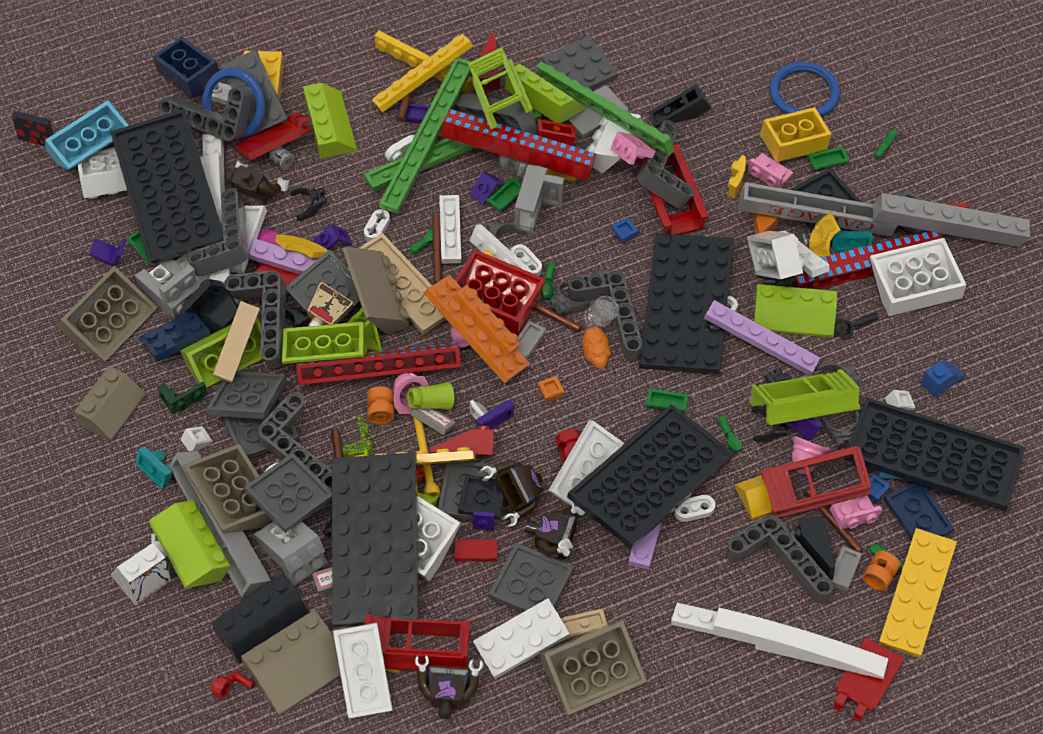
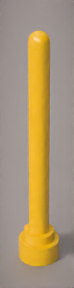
M413 417L419 450L428 451L423 422ZM431 464L422 465L426 482L423 493L437 499L440 498V488L434 483Z

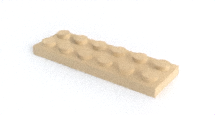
M383 233L359 247L361 249L376 250L384 256H388L391 262L390 271L397 279L396 288L403 297V301H401L402 306L406 308L409 314L408 319L423 335L447 320L423 294L432 285Z

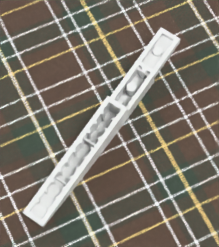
M206 133L202 135L203 156L200 159L223 229L221 194L225 191L223 139ZM230 267L209 274L210 279L224 283L225 279L230 276Z
M677 603L671 620V624L755 644V649L881 679H884L888 658L795 627L719 608L718 612Z

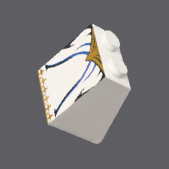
M153 543L118 566L111 574L113 579L136 606L171 582L166 559Z

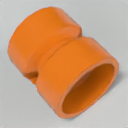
M378 386L368 390L367 404L369 407H367V418L369 422L382 425L393 421L394 395L390 388Z
M877 551L862 575L863 581L875 590H887L892 577L895 576L900 568V561L889 552Z

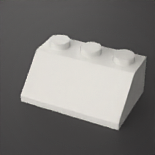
M630 113L632 116H634V117H636V118H640V117H641V116L638 115V114H632V113ZM605 117L599 123L600 129L592 137L593 143L586 149L596 153L593 168L602 174L621 159L620 156L611 150L612 142L617 132L631 134Z

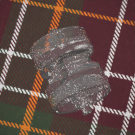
M499 155L498 168L506 173L513 172V176L523 180L529 163Z
M610 296L599 297L586 310V323L590 327L604 329L617 317L619 313L618 303Z

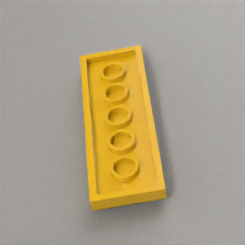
M916 528L879 645L918 658L921 657L957 541Z

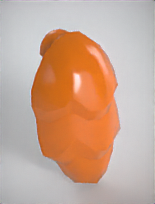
M590 327L584 332L582 338L584 356L594 367L603 369L606 367L608 358L611 356L609 340L600 328Z

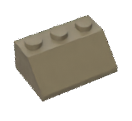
M108 366L74 411L77 424L113 441L145 398L146 393L127 374Z

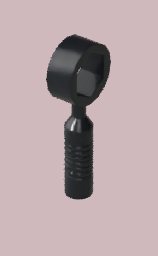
M874 312L856 319L854 323L850 320L841 319L835 324V333L839 337H850L855 326L860 327L878 320V314ZM846 323L848 326L847 332L843 334L841 327L842 324Z

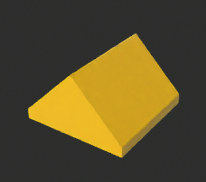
M761 476L735 484V489L751 520L771 514L772 507L764 479Z

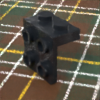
M212 279L204 280L200 287L190 294L182 304L185 311L200 315L211 334L227 327L234 319L238 309V305L225 288L224 283Z

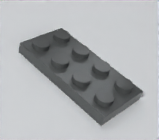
M256 49L221 65L223 69L239 68L246 71L255 78L263 91L265 114L261 125L253 135L288 120ZM227 78L231 88L244 85L249 86L239 78ZM254 93L247 122L248 125L253 121L256 113Z

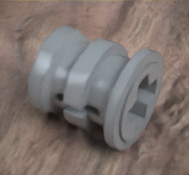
M279 146L270 151L269 158L279 165L282 170H287L294 163L295 155Z

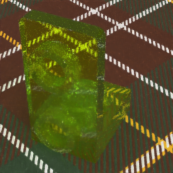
M361 415L357 416L361 443L343 446V457L369 456L368 452L372 451L370 439L366 440L365 434H368L367 422H362Z

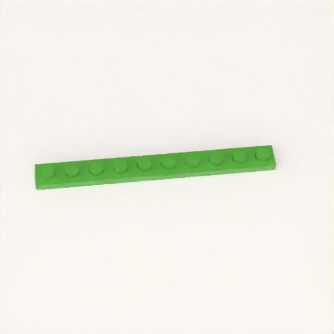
M459 57L454 60L379 203L380 208L398 214L442 129L445 116L449 109L453 108L471 73L468 65L471 61Z
M540 62L536 66L541 78L576 101L669 156L674 152L672 139L669 135L659 132L654 126L647 125L642 119L632 116L627 110L620 109L615 103L605 100L602 95L593 93L590 88L583 87L578 81L568 78L563 72L556 71L551 65Z
M534 108L530 111L535 122L538 119H542V114ZM448 138L439 141L431 148L420 172L476 147ZM403 157L364 174V179L373 192L390 184Z

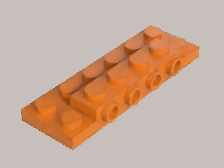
M448 275L423 293L504 383L530 365L524 355L517 350L521 345L517 335L510 333L505 327L504 321L497 318L491 312V307L480 300L476 290L470 289L468 285L461 288Z

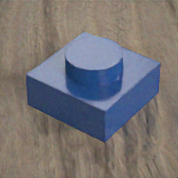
M628 217L611 225L612 232L621 243L638 235L639 230Z
M873 474L869 478L871 494L866 496L877 503L888 492L890 485Z

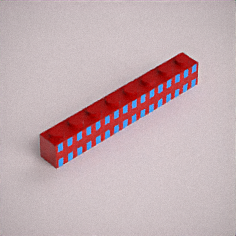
M449 109L443 120L441 137L541 166L555 172L588 181L594 166L596 153L498 123V127L491 129L487 120Z
M924 231L920 234L907 235L896 240L890 239L883 243L870 244L867 247L853 248L842 253H833L829 256L820 257L829 264L828 272L812 278L803 270V273L794 275V281L791 283L795 288L818 290L872 277L875 275L870 260L871 255L941 239L942 237L938 232Z
M456 342L367 352L364 357L299 362L296 363L298 384L303 385L461 367L459 345Z

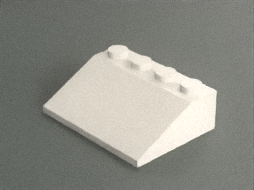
M115 147L99 150L78 164L84 198L94 199L100 195H115L118 192L127 190Z
M944 238L870 256L881 301L888 316L963 298L966 283Z
M418 497L419 576L429 582L440 567L461 523Z

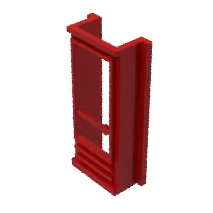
M679 144L673 145L674 152L667 158L665 166L672 165L676 177L693 188L694 195L687 202L690 211L668 216L664 206L669 203L661 200L659 196L650 190L648 192L663 225L665 234L682 235L703 230L705 219L709 218V215ZM636 157L637 167L640 170L644 159Z
M857 446L760 471L772 507L771 514L777 518L871 494V484L861 449ZM853 456L861 484L816 495V489L813 486L808 468ZM805 469L811 488L810 493L813 497L796 501L789 472Z
M366 614L365 625L377 623L385 669L417 671L419 667L416 665L415 659L418 656V663L424 664L426 662L425 655H427L429 660L426 669H428V666L467 669L470 620L466 622L424 619L409 620L371 617V615ZM390 633L408 634L407 642L405 643L406 648L389 647ZM411 634L460 637L459 650L410 649L412 647Z

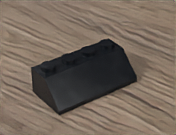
M282 573L212 621L216 636L240 664L242 663V655L309 614V611L296 588Z

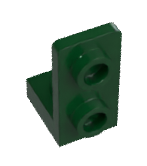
M204 382L178 396L174 389H169L165 383L158 386L160 398L172 414L183 411L187 406L201 401L207 395V388Z

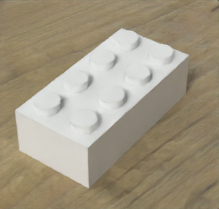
M766 231L747 236L756 275L783 279L803 273L804 262L802 257L799 256V241L794 234Z

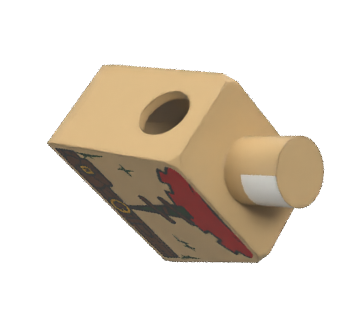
M321 282L307 310L308 316L313 318L307 327L338 324L351 311L353 302Z

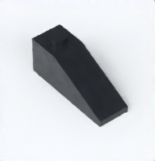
M696 84L649 111L648 114L654 127L659 128L665 120L677 123L696 118L711 109L705 93Z
M799 518L798 527H795L796 540L800 541V545L828 578L833 580L835 564L825 518Z

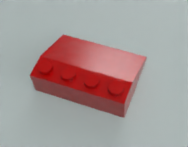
M474 250L455 281L461 288L468 285L470 289L476 290L480 300L491 307V312L497 318L504 321L505 327L510 333L518 336L531 315L546 279L483 252Z

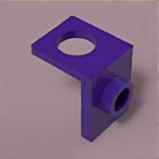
M483 172L469 194L480 203L486 204V200L491 196L495 188L503 186L505 183L494 174Z
M332 224L313 239L314 243L321 245L327 250L332 248L338 241L352 245L346 230Z
M95 238L89 256L113 266L122 256L126 240H123L117 247H114Z
M473 511V529L494 531L495 513Z

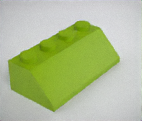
M518 64L515 66L531 106L552 121L562 123L585 110V106L523 65ZM507 73L505 90L514 95L516 92Z
M323 83L303 86L304 101L319 158L357 152L341 91Z
M757 284L754 322L776 333L833 338L837 309V291Z
M256 317L237 371L263 359L261 356V324L258 317ZM231 325L180 350L189 371L197 383L204 382L206 388L222 380L213 377V373Z
M364 322L283 329V364L364 357L367 353V333Z
M194 500L175 503L150 519V526L185 588L221 582L230 564Z

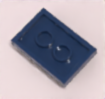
M187 312L154 330L148 331L139 338L142 345L158 362L211 334L209 328L194 312Z
M913 482L884 497V501L911 541L916 528L942 537L952 533L954 530L953 525L924 485Z

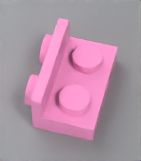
M617 132L611 146L613 152L631 165L634 164L636 157L644 159V157L653 158L655 150L635 135Z
M763 153L756 160L752 158L749 161L748 172L752 176L764 181L768 186L782 188L793 176L792 171Z
M863 496L832 504L830 511L841 530L845 528L853 529L864 523H874L878 520L882 508L881 506L874 507L869 497Z

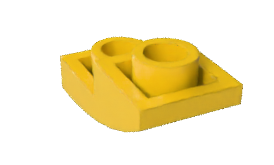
M743 155L738 161L735 160L730 169L732 175L727 185L729 187L728 196L734 199L738 195L744 179L746 157Z

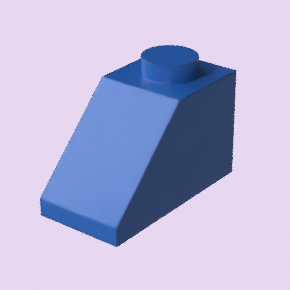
M939 361L924 372L921 384L935 398L965 378V374L953 362Z

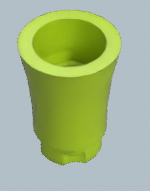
M449 382L437 385L410 388L407 392L408 406L417 409L451 410L454 405L453 387Z

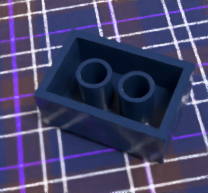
M182 36L153 56L158 73L191 98L201 93L205 89L208 80L219 71L217 62Z

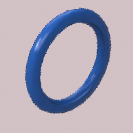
M792 63L779 69L772 77L769 87L770 96L774 104L786 114L802 111L786 104L779 95V84L789 73L808 71L818 74L828 82L831 94L828 102L816 109L820 116L829 113L837 105L840 98L839 84L834 75L827 69L814 63Z
M239 68L221 69L208 80L205 86L203 108L213 111L212 93L215 86L221 80L235 77L246 82L255 95L256 113L253 121L246 127L244 136L235 140L245 139L251 136L263 121L265 114L263 91L255 78L246 71Z

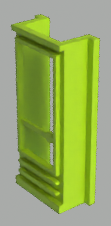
M503 48L468 63L473 75L471 77L472 83L491 129L498 127L493 113L517 101H521L526 113L533 110L513 60L507 59ZM504 64L506 71L480 82L478 76ZM508 73L516 94L490 106L482 85Z
M839 369L837 373L833 372L832 374H820L759 386L753 384L749 403L752 406L766 404V422L769 425L860 409L858 404L859 386L842 369Z

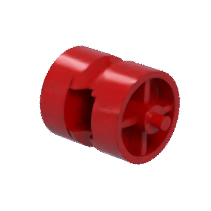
M578 429L564 430L555 437L563 464L581 435V431Z

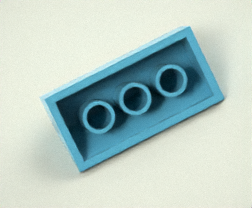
M106 101L45 140V150L56 164L70 170L112 143L110 131L129 125L113 105Z

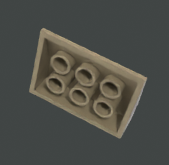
M353 247L342 248L366 319L387 335L408 327L407 319L409 314L406 308L402 306L401 301H403V297L396 288L397 279L390 271L391 262L388 256H384L376 250Z
M113 266L55 326L70 340L102 362H105L158 307L122 272Z
M240 444L183 465V469L222 532L258 529L273 522L244 492V486L259 475Z
M315 610L241 656L243 668L251 679L255 681L257 687L279 716L341 677L335 639Z
M623 621L612 622L538 653L545 672L567 715H571L647 682Z

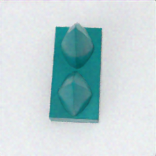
M840 229L832 238L831 248L833 252H846L853 248L867 247L872 244V231H843Z
M146 447L138 450L135 465L161 489L168 487L170 479L174 475L169 468L170 464L162 463L166 452L149 451Z

